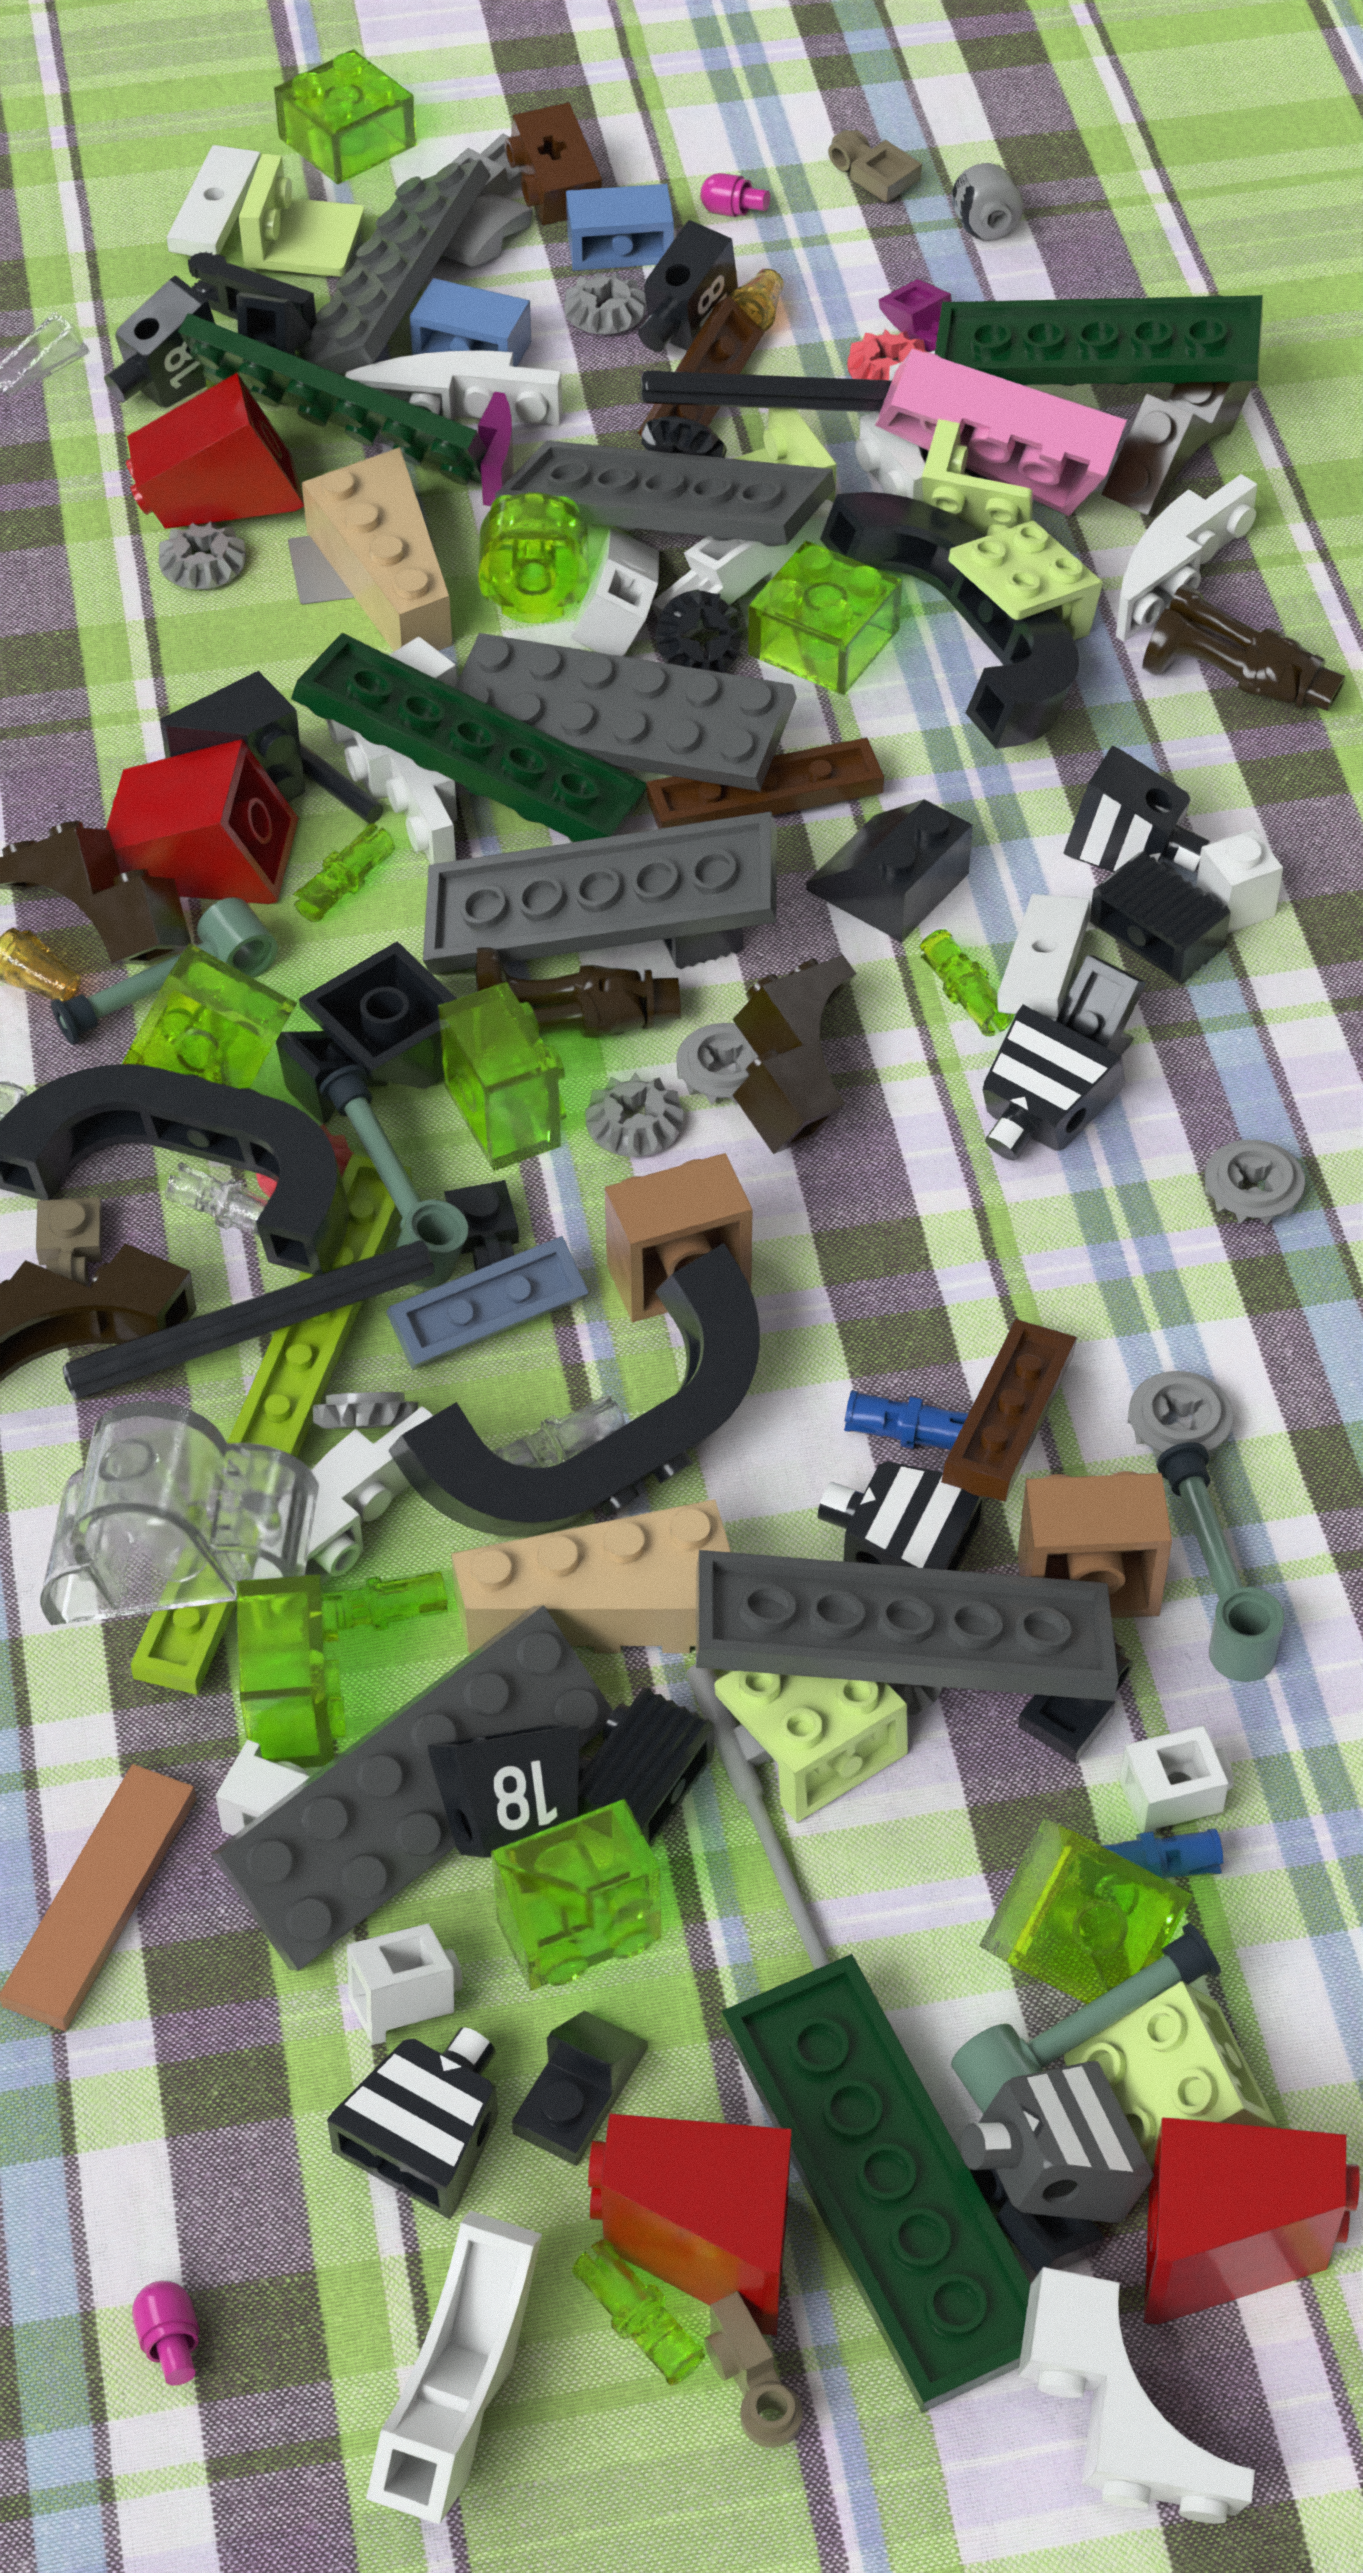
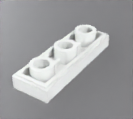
M212 145L167 235L168 252L189 256L206 251L207 253L212 252L213 255L220 254L244 204L261 158L260 152Z
M1031 895L997 994L998 1012L1016 1014L1022 1004L1047 1017L1059 1016L1091 916L1090 898Z

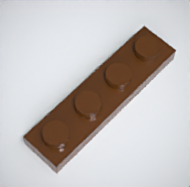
M727 296L715 305L675 372L740 374L764 332L730 296ZM654 404L637 433L641 436L643 426L647 421L665 416L686 418L708 427L720 406Z
M867 737L774 756L760 791L675 776L646 781L647 800L658 829L772 812V815L881 794L884 791V775Z
M1015 1319L945 1461L941 1483L964 1489L976 1496H987L1006 1502L1073 1358L1077 1340L1076 1336Z

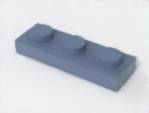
M560 1236L391 1305L387 1309L386 1314L410 1367L414 1370L583 1300L589 1292L563 1236Z

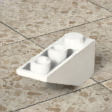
M610 527L570 638L596 652L624 656L647 618L658 585L659 551Z

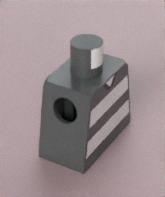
M1089 2061L1011 2078L1002 2085L979 2120V2123L968 2124L961 2136V2154L966 2166L972 2170L996 2169L1012 2206L1022 2213L1112 2223L1122 2222L1155 2176L1098 2061Z

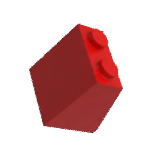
M238 373L127 436L131 458L125 462L135 481V484L130 486L132 495L144 514L148 515L154 512L165 529L190 526L191 523L197 525L209 523L210 521L219 522L293 512L304 507L293 456Z
M240 739L123 769L106 830H109L120 874L146 869L149 876L174 878L179 897L212 900L236 897L243 899L246 903L272 904L278 902L299 818L244 740Z
M609 2113L606 2142L592 2141L588 2170V2187H592L590 2220L603 2221L604 2249L709 2306L738 2291L761 2334L777 2335L789 2198L792 2129Z
M1162 2117L1151 2168L1155 2176L1148 2184L1143 2323L1159 2325L1327 2270L1335 2242H1347L1350 2211L1357 2210L1359 2199L1360 2170L1358 2164L1346 2163V2134Z

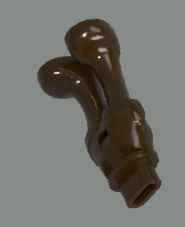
M1185 584L1178 587L1173 595L1169 609L1165 608L1149 640L1142 663L1143 670L1157 675L1169 669L1179 656L1198 658L1214 665L1239 681L1238 689L1248 694L1264 696L1287 704L1292 703L1297 697L1295 707L1303 709L1306 703L1325 711H1329L1346 678L1345 675L1325 668V659L1317 654L1313 655L1302 647V644L1298 641L1285 637L1282 633L1271 628H1266L1260 632L1245 625L1206 601L1200 591Z
M491 947L476 948V999L479 1048H498L506 1042L517 1038L561 1031H580L584 1038L620 1035L640 1027L642 1029L653 1028L654 1020L680 1019L681 1017L678 978H652V971L648 969L644 970L643 981H641V974L637 970L582 965L580 966L579 973L542 980L518 979L506 973L500 955L495 949Z

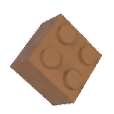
M726 1153L705 1159H693L677 1167L645 1176L629 1177L620 1183L605 1187L607 1267L632 1323L667 1313V1309L655 1291L671 1274L723 1243L739 1265L751 1288L753 1209Z
M1121 1471L1105 1476L1071 1477L1064 1474H1053L1044 1478L1026 1479L1017 1553L1020 1576L1108 1583L1111 1618L1160 1616L1172 1545L1162 1473L1138 1474L1132 1471Z

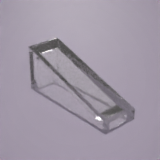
M54 311L0 363V392L7 398H11L90 353L76 327Z

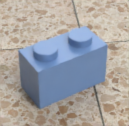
M667 184L566 191L567 234L573 271L657 265L674 241V221Z
M435 278L431 280L409 316L412 355L447 351L512 352L513 366L517 367L532 342L530 300Z

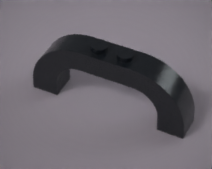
M880 492L837 494L820 540L848 573L870 570L897 571L914 576L930 584L947 598L1003 664L1002 666L984 668L965 712L993 747L999 749L1027 744L1039 739L1050 731L1058 718L1079 668V654L1075 641L1067 627L1053 610L1048 609L1026 618L1015 620L948 560L950 549L985 537L981 532L960 518L930 504L894 494Z
M114 1064L80 1070L53 1080L23 1098L0 1120V1189L39 1200H52L72 1169L90 1154L116 1144L145 1143L259 1173L278 1182L272 1196L256 1220L257 1229L269 1263L317 1276L329 1271L343 1245L349 1221V1207L330 1141L320 1126L306 1113L291 1104L262 1095L255 1090L249 1088L238 1089L207 1081L195 1074L184 1075L146 1065Z
M724 1243L674 1272L655 1291L676 1323L686 1349L684 1379L674 1396L572 1458L546 1468L518 1466L494 1454L479 1438L456 1402L403 1433L388 1450L411 1486L437 1511L468 1528L499 1536H535L567 1527L600 1507L606 1517L640 1496L634 1487L635 1485L653 1474L658 1482L662 1484L693 1464L687 1453L699 1446L731 1417L750 1387L758 1362L760 1327L757 1308L748 1282Z

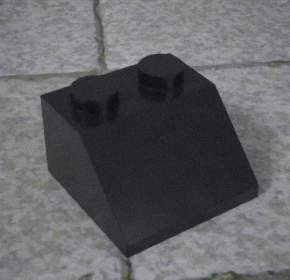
M256 671L160 719L165 759L243 739L288 803L306 793L297 710L260 671Z
M925 799L876 814L806 882V890L902 942L969 874L973 825Z
M398 941L299 998L300 1008L358 1065L362 1066L372 1079L427 1089L474 1060L471 1011Z

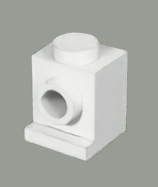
M1204 1725L1126 1744L1124 1747L1119 1782L1140 1833L1153 1831L1154 1836H1156L1158 1828L1223 1812L1227 1790L1233 1789L1234 1786L1233 1772L1227 1754L1222 1748L1214 1749Z
M247 1739L215 1795L222 1831L235 1835L310 1778V1774L291 1762L279 1761L273 1763L262 1759L260 1744Z
M429 1923L347 1944L348 1998L372 2045L386 2042L387 2030L454 2012V1992L461 1991L463 1986L461 1968L455 1952L451 1948L443 1950Z

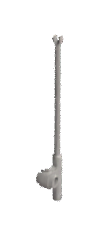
M694 1664L687 1670L686 1675L704 1719L709 1718L714 1724V1743L736 1797L748 1809L814 1970L830 1964L761 1798L764 1789L755 1767L772 1759V1757L743 1725L737 1727L732 1713L715 1695L714 1684L718 1679L714 1669L696 1668V1664Z

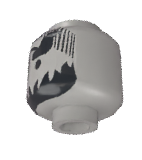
M991 163L976 164L965 170L957 178L953 186L951 195L953 209L965 231L974 238L985 241L999 239L1009 234L1019 223L1023 214V198L1011 175L1001 166Z

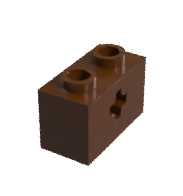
M570 102L512 115L511 137L505 139V150L511 168H518L521 173V189L526 205L535 207L542 226L567 220L566 191L599 189L602 187L601 175Z

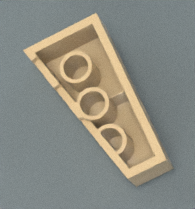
M400 447L302 482L307 533L392 650H398L418 636L437 651L452 646L449 593Z
M713 1499L451 1553L455 1600L469 1653H473L530 1608L540 1605L545 1606L570 1646H590L594 1648V1653H621V1646H662V1653H690V1646H696V1566L699 1550L731 1552L716 1500Z

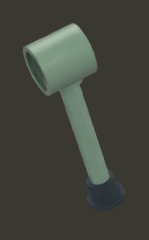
M236 897L226 898L209 907L200 918L197 925V935L202 941L201 944L86 998L83 994H80L63 1003L57 998L51 1001V1008L63 1035L70 1044L74 1045L79 1042V1035L98 1026V1019L213 964L217 968L221 967L232 980H251L261 975L271 966L277 956L278 944L246 901Z
M349 1065L340 1068L325 1078L320 1086V1092L324 1099L333 1101L341 1116H348L403 1218L400 1222L401 1233L395 1248L421 1240L425 1242L429 1249L435 1273L429 1278L412 1284L421 1287L439 1286L448 1281L455 1270L468 1235L467 1221L461 1211L448 1202L435 1199L421 1200L370 1106L373 1097L365 1084L368 1078L365 1069L360 1065Z
M1195 1442L1177 1444L1159 1456L1156 1466L1158 1472L1162 1473V1477L1169 1480L1173 1493L1183 1499L1219 1598L1209 1645L1211 1663L1219 1673L1229 1679L1241 1682L1259 1680L1268 1675L1275 1666L1284 1624L1283 1608L1279 1601L1267 1591L1255 1587H1243L1207 1490L1210 1484V1476L1206 1468L1209 1462L1207 1449L1202 1444Z
M1187 1923L1182 1927L1184 1935L1162 1948L1163 1957L1027 2043L1019 2037L1010 2024L995 2025L967 2041L954 2055L951 2067L982 2114L985 2113L1002 2085L1011 2078L1042 2072V2068L1179 1981L1189 1985L1208 1972L1213 1977L1220 1974L1221 1968L1199 1931L1191 1923Z

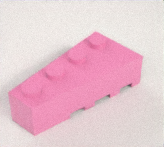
M912 349L895 372L875 426L926 450H930L938 419L960 423L961 445L968 447L967 469L993 481L1030 488L1033 500L1070 516L1106 477L1127 420L945 360L933 353Z

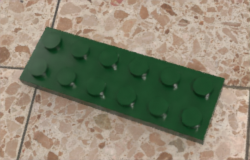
M1263 295L942 302L935 354L945 360L1020 385L1061 384L1064 386H1074L1077 384L1109 383L1128 385L1131 383L1168 382L1171 384H1182L1186 382L1237 383L1240 381H1258Z
M187 313L178 332L190 348V356L201 364L204 368L203 375L212 382L218 384L238 373L247 388L251 389L250 392L253 397L266 405L278 408L281 402L297 408L299 416L315 425L325 427L329 421L345 428L344 433L361 444L373 446L374 442L377 441L392 447V450L400 447L405 462L420 466L424 460L440 467L439 472L456 483L468 485L470 480L482 484L481 462L487 449L477 430Z
M343 632L297 680L291 700L309 708L316 716L334 720L360 733L370 743L384 745L412 759L419 767L429 771H436L464 785L471 793L481 797H488L516 811L520 817L527 821L540 823L567 836L571 842L617 836L641 804L646 792L645 782Z
M853 1954L722 2010L721 2025L774 2128L792 2129L790 2159L921 2413L1019 2368L1031 2284Z

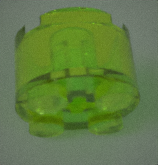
M530 492L514 496L502 495L492 503L491 510L484 518L479 532L478 582L483 596L488 602L490 598L501 607L503 615L524 623L549 622L563 616L564 609L571 606L575 601H577L578 605L584 598L589 586V533L587 525L579 513L578 506L572 499L564 496L556 497L545 493Z

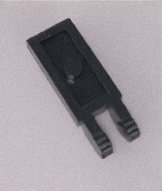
M200 252L190 256L191 259L188 260L189 273L196 279L200 278L197 283H194L192 288L208 300L212 310L237 320L236 295L243 292L288 299L311 330L316 324L313 292L227 263L224 256L213 255L212 252Z

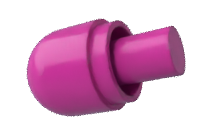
M713 174L703 182L700 190V197L704 207L714 214L737 217V215L744 216L749 209L767 211L770 204V192L768 190L752 188L751 181L739 175Z
M165 2280L152 2282L137 2294L132 2307V2319L139 2345L149 2360L161 2363L167 2384L173 2386L182 2385L192 2380L196 2374L190 2354L198 2345L200 2331L194 2307L189 2294L177 2283Z

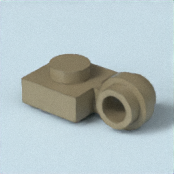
M843 130L833 137L828 148L829 158L840 171H851V180L885 203H888L921 180L922 164L886 139L871 149L863 133L858 130Z
M100 1197L37 1201L36 1253L39 1265H46V1269L89 1287L87 1262L102 1261L103 1210Z
M736 2291L710 2304V2335L704 2338V2345L719 2377L723 2381L733 2377L744 2396L740 2410V2421L746 2436L762 2447H781L791 2442L800 2431L803 2417L802 2404L797 2394L791 2388L781 2383L774 2370V2355L741 2296ZM766 2409H776L784 2416L776 2421H768L759 2414Z

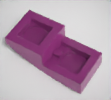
M916 279L878 299L879 309L901 333L907 331L910 340H924L925 351L932 352L935 350L942 302H952L951 293Z
M495 391L478 423V434L487 449L481 462L483 505L498 508L495 494L513 476L514 463L510 406L505 393Z

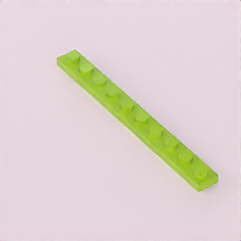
M352 1154L342 1176L349 1207V1221L343 1245L329 1271L383 1253L400 1213L370 1158ZM403 1166L412 1182L411 1167ZM301 1271L297 1282L316 1275ZM363 1301L275 1331L130 1665L133 1679L198 1695L312 1424L313 1405H319Z

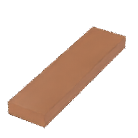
M131 1765L2 1988L0 2002L3 2008L65 2032L67 2031L197 1800L194 1786L140 1766Z

